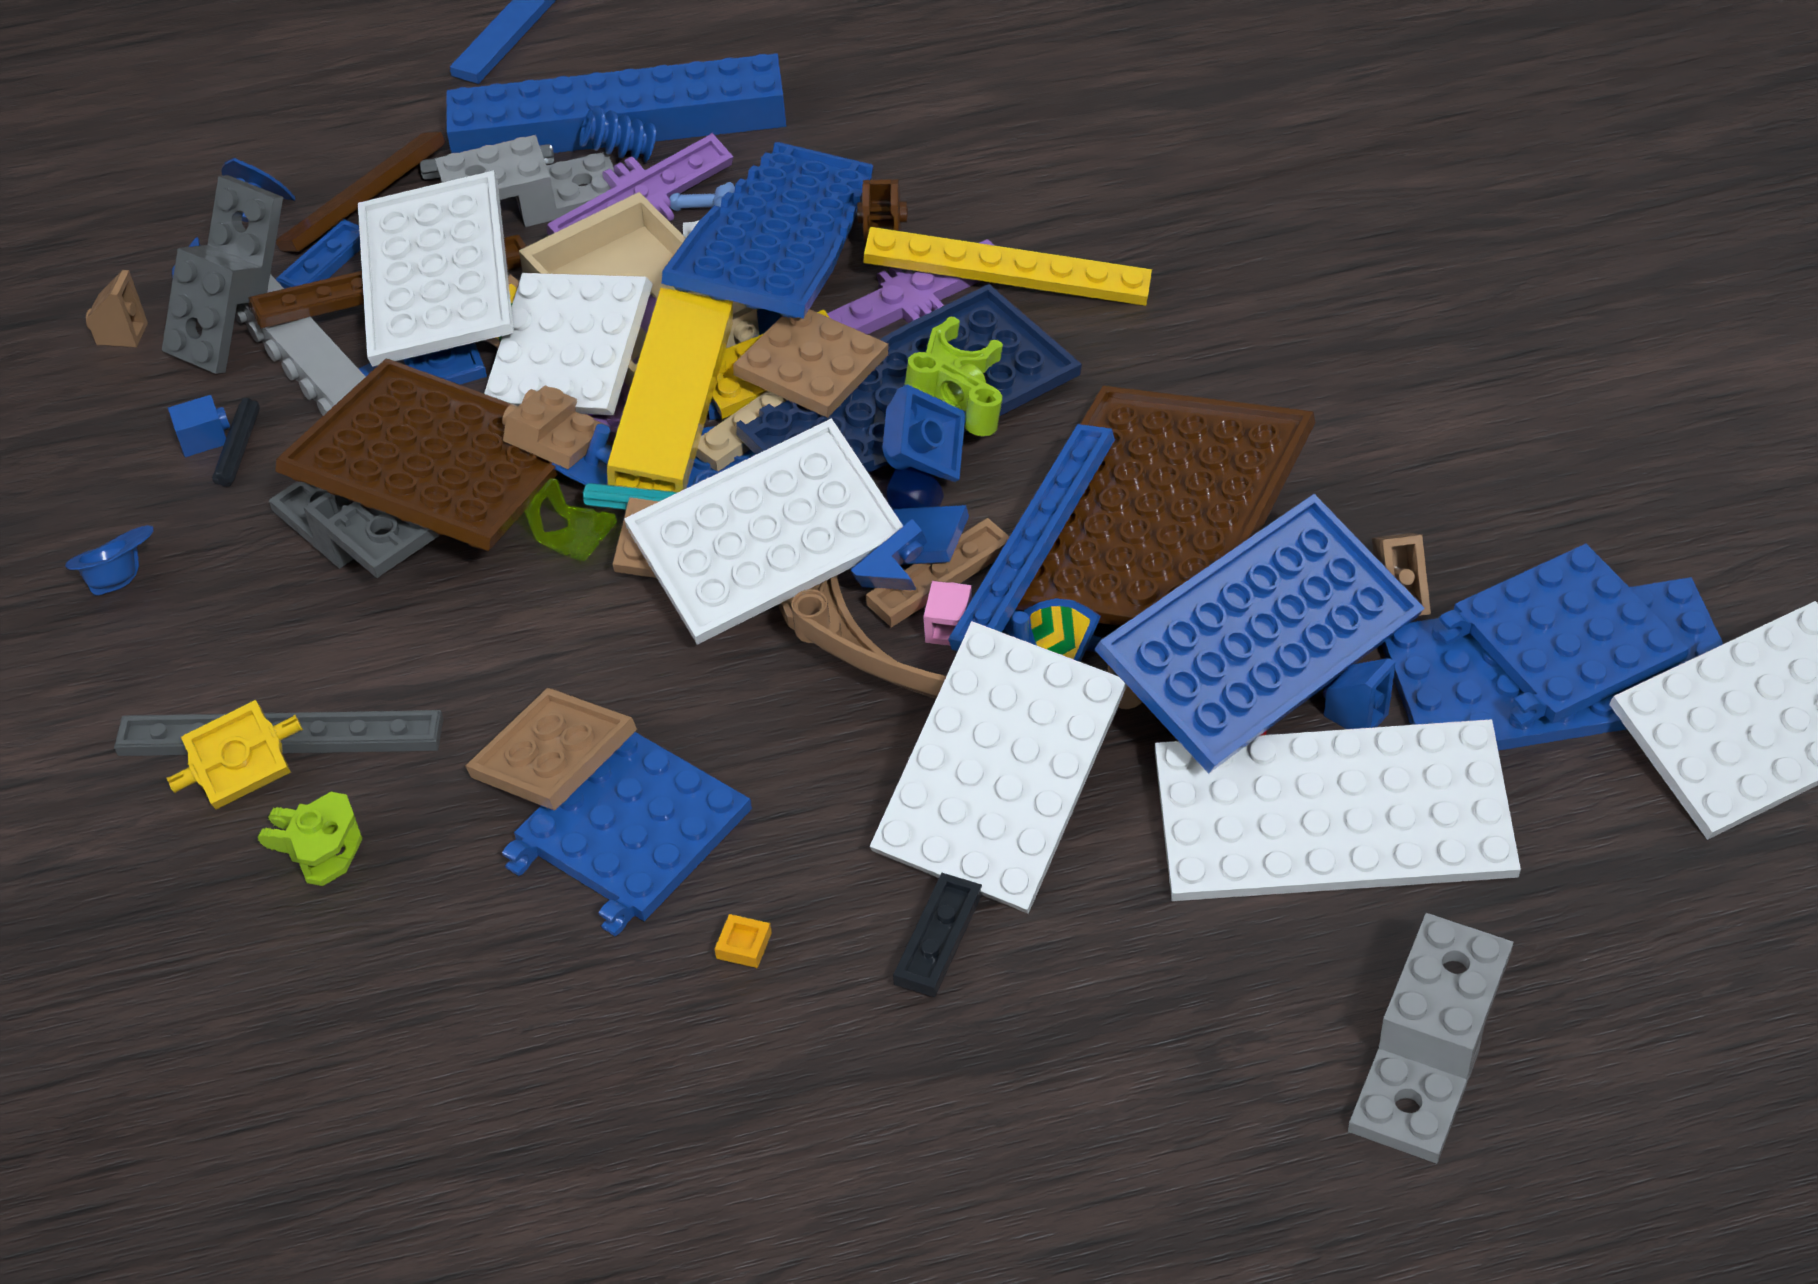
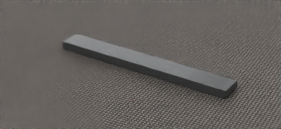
M441 710L264 713L266 719L273 726L293 715H296L301 723L303 731H299L281 740L282 753L438 751L443 725ZM226 714L122 716L114 749L118 756L188 755L181 736Z

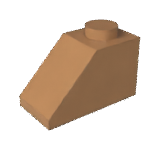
M122 270L98 294L92 308L88 310L86 315V325L91 330L96 345L137 347L148 324L129 270Z
M1406 533L1372 538L1374 556L1425 608L1419 616L1431 614L1422 535Z

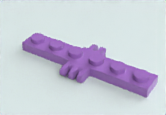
M713 133L646 170L631 156L625 159V166L621 162L614 165V172L610 168L603 171V178L612 189L548 223L547 233L550 236L638 192L668 221L674 219V214L669 208L671 206L669 197L673 193H682L732 165L733 156Z
M988 239L980 242L981 244L993 245ZM890 267L889 274L886 271L877 273L879 290L827 314L833 320L865 334H870L902 318L907 323H910L944 306L940 300L981 281L920 271L915 273L911 270L903 272L900 268Z

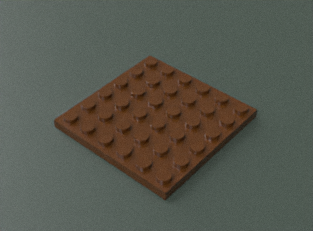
M387 358L276 459L275 471L291 477L295 481L305 482L326 490L330 494L348 498L361 503L367 508L380 510L396 516L402 521L415 523L431 529L437 534L450 536L466 542L472 547L482 548L487 551L497 543L559 473V471L555 470L556 466L552 465V462L503 441L505 425H503L502 419L505 410L511 403Z

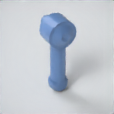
M727 182L725 185L717 187L715 194L680 195V193H673L669 197L671 201L670 208L679 211L681 208H710L714 205L721 207L722 197L727 192L734 193V184Z

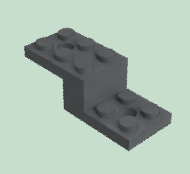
M229 175L218 176L208 244L183 247L177 250L162 351L215 374L226 372L237 304L249 303L248 297L267 293L283 202L282 196ZM243 213L249 220L247 230L243 227L242 224ZM197 319L199 324L202 326L201 336L198 334L196 330Z
M296 481L269 499L272 511L339 569L355 559L376 578L439 536V534L431 529L412 522L402 521L396 516L374 508H367L361 503L339 495L330 494L326 490L305 482Z

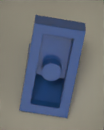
M911 519L851 569L857 582L862 587L916 590L912 579L900 565L904 561L909 563L915 560L922 553L923 546L927 543L923 531Z

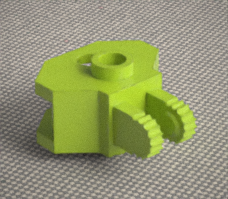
M329 792L308 805L299 804L296 810L283 809L282 807L273 808L268 816V820L274 826L286 829V831L263 828L258 836L260 844L267 847V849L289 853L292 862L300 864L306 882L319 886H324L347 872L362 841V836L347 795L336 792ZM342 847H345V851L342 854L336 855Z

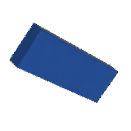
M343 219L276 278V281L285 289L331 277L361 250L359 225Z

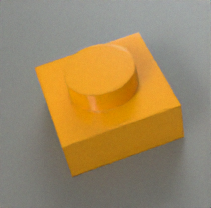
M729 914L715 947L716 959L758 968L772 934L770 923Z

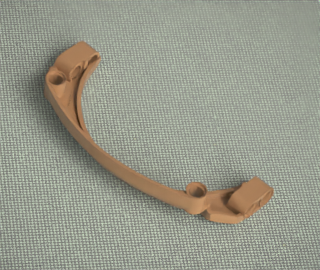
M838 575L808 590L801 591L794 597L778 604L787 625L795 630L796 636L801 641L814 643L833 656L875 677L937 699L946 676L897 662L876 646L857 625L846 607L839 588ZM1108 665L1107 672L1118 676L1115 673V671ZM1127 686L1118 707L1130 709L1138 706L1142 701Z

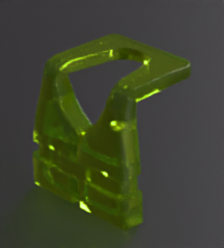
M553 478L544 484L524 511L536 541L563 555L570 554L571 558L586 561L599 545L598 540H603L617 523L615 514L604 511L599 513L593 509L566 505L557 479ZM546 497H548L554 509L566 518L568 527L544 532L540 516V506Z

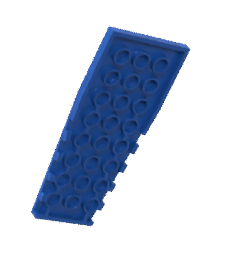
M775 142L773 152L771 154L766 152L761 157L760 166L753 165L748 171V178L746 180L741 178L735 184L734 193L727 192L722 197L721 207L714 205L696 224L663 269L661 284L673 286L676 290L683 292L693 291L709 295V297L715 300H730L742 303L751 309H766L778 312L787 318L798 317L804 319L835 268L857 215V203L862 202L863 180L872 179L873 165Z

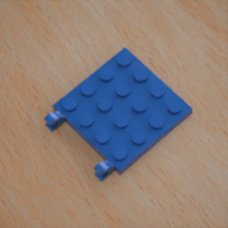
M1587 544L1456 603L1454 610L1440 616L1439 620L1445 627L1437 630V635L1446 644L1454 643L1470 633L1521 688L1524 693L1514 699V703L1519 707V710L1511 713V717L1520 727L1528 726L1543 716H1546L1552 724L1686 660L1689 648Z
M634 732L555 811L540 806L514 832L516 840L510 842L504 848L502 854L510 859L505 865L506 869L518 876L522 875L539 856L609 899L599 911V915L606 919L601 926L602 929L617 936L634 916L645 922L752 810L751 799Z

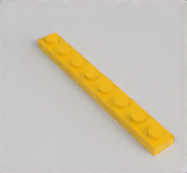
M870 227L864 251V263L1144 306L1147 305L1152 269L875 227Z

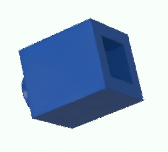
M211 395L168 408L185 457L224 446L226 441L224 429L230 428L224 408L216 409Z

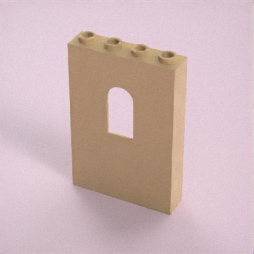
M638 192L519 250L523 273L647 277L653 284L650 294L657 299L661 287L676 290L673 286L661 284L662 271L686 238ZM689 291V292H688V293H693V294H698V295H703V296H708V297H709V295H705V294H701V293H697V292H693V291ZM733 301V325L726 348L759 335L757 309H751L742 303ZM641 327L624 382L629 387H631L637 367L633 360L640 356L644 338L647 334Z

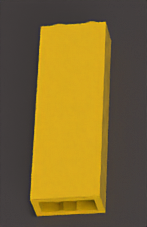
M660 288L607 463L608 485L680 492L687 488L733 325V301L715 300L708 296Z

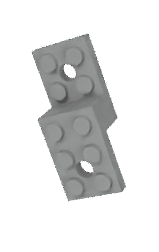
M536 135L519 137L511 141L485 145L481 148L435 158L442 183L494 170L498 180L500 200L515 196L525 227L556 220L612 189L604 180L602 174L603 171L609 168L614 172L613 164L608 154L605 152L594 153L585 157L560 161L546 166Z
M1429 913L1425 914L1383 1018L1379 1049L1349 1121L1348 1132L1433 1163H1438L1477 1059L1484 1025L1510 958L1513 941ZM1449 961H1458L1467 968V971L1460 974L1451 973L1444 968L1443 964ZM1409 1098L1414 1100L1420 1109L1413 1113H1406L1398 1109L1395 1103L1400 1099Z

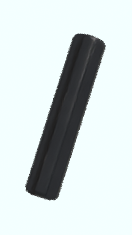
M246 397L238 405L212 476L215 484L230 487L235 480L260 410V405L257 401H252Z

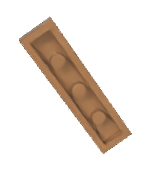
M986 518L961 534L950 562L913 564L904 570L912 579L916 590L875 588L866 594L867 606L890 627H893L926 606L932 581L962 583L995 562L1010 536L989 518Z

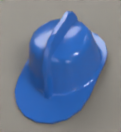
M147 525L130 530L99 548L73 557L66 562L65 567L70 570H78L94 595L99 596L128 585L136 576L139 568L137 546L150 537L154 532V528Z

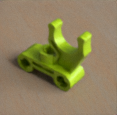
M948 317L942 324L932 328L926 352H917L908 358L905 385L908 384L965 411L964 426L966 430L977 436H990L998 428L1002 394L999 390L986 383L983 373L993 364L1000 361L1003 344L998 340H991L986 348L978 351L957 349L949 344L948 341L957 338L960 321L955 317Z

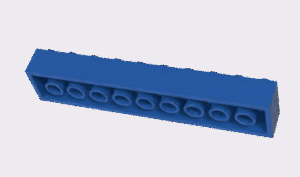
M778 53L759 54L741 58H724L722 60L705 62L694 61L687 64L669 66L659 65L651 68L625 69L623 71L606 73L595 72L588 75L570 77L560 76L552 79L526 80L507 84L496 83L489 86L471 88L460 87L447 90V136L451 153H460L481 148L485 145L499 144L519 137L536 135L539 145H552L554 153L593 149L592 139H589L585 147L580 146V133L586 114L590 109L593 110L597 106L603 108L605 113L609 110L616 112L618 117L624 114L629 116L630 120L634 118L640 119L643 125L647 122L653 123L656 127L655 142L708 136L712 133L718 135L787 127ZM602 143L600 148L605 147V143Z

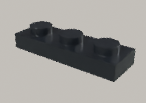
M941 873L893 974L894 985L936 997L983 895L981 893L982 884Z

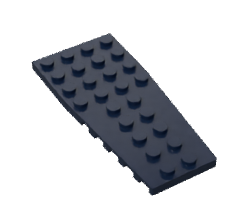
M988 284L903 325L879 339L888 343V356L828 418L789 400L776 407L769 403L759 409V417L747 424L741 420L736 423V435L757 455L832 418L867 472L889 464L883 454L887 406L892 401L897 389L905 385L908 358L914 353L926 352L932 328L942 324L948 317H955L960 321L957 338L948 341L949 344L957 349L978 351L986 348L991 340L1002 342L1003 347L1000 361L993 364L983 373L986 383L999 390L1002 394L1000 416L1079 376L1082 364Z

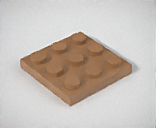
M809 309L804 319L782 316L733 364V371L736 377L828 418L888 356V343Z
M547 688L465 766L471 778L555 811L623 745L637 728L632 717Z

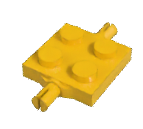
M254 700L181 736L188 752L189 768L167 777V781L174 793L197 782L205 790L211 805L216 810L291 773L282 754L281 740L299 731H303L301 723L297 716L293 715L273 726L266 719L259 703Z

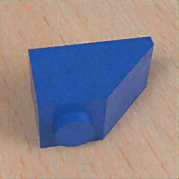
M1386 658L1350 665L1339 677L1326 685L1323 692V697L1326 698L1324 716L1345 729L1378 727L1389 715L1396 662Z

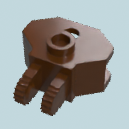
M899 179L863 180L862 202L857 203L858 223H863L865 247L870 227L901 231V223H907V201H901Z

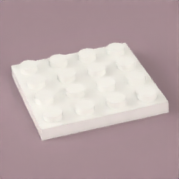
M522 273L511 307L514 333L502 336L484 394L519 406L522 404L528 390L538 391L546 385L558 388L564 394L576 398L575 412L580 414L614 415L652 289V282L647 277Z

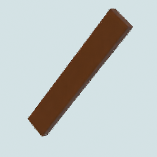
M422 133L276 239V244L280 251H301L358 209L359 202L370 200L445 145L446 140L442 133Z

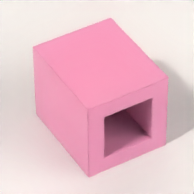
M932 581L924 613L925 643L950 646L948 638L972 600L971 585Z

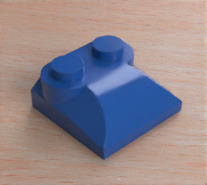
M908 384L897 389L886 409L883 436V454L885 459L897 470L913 467L953 482L960 479L966 412Z

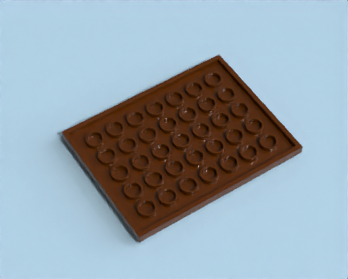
M1102 386L1081 425L1111 428L1115 441L1016 609L1026 610L1041 601L1055 598L1074 600L1099 614L1101 617L1098 623L1115 626L1124 625L1262 529L1316 423L1314 411Z

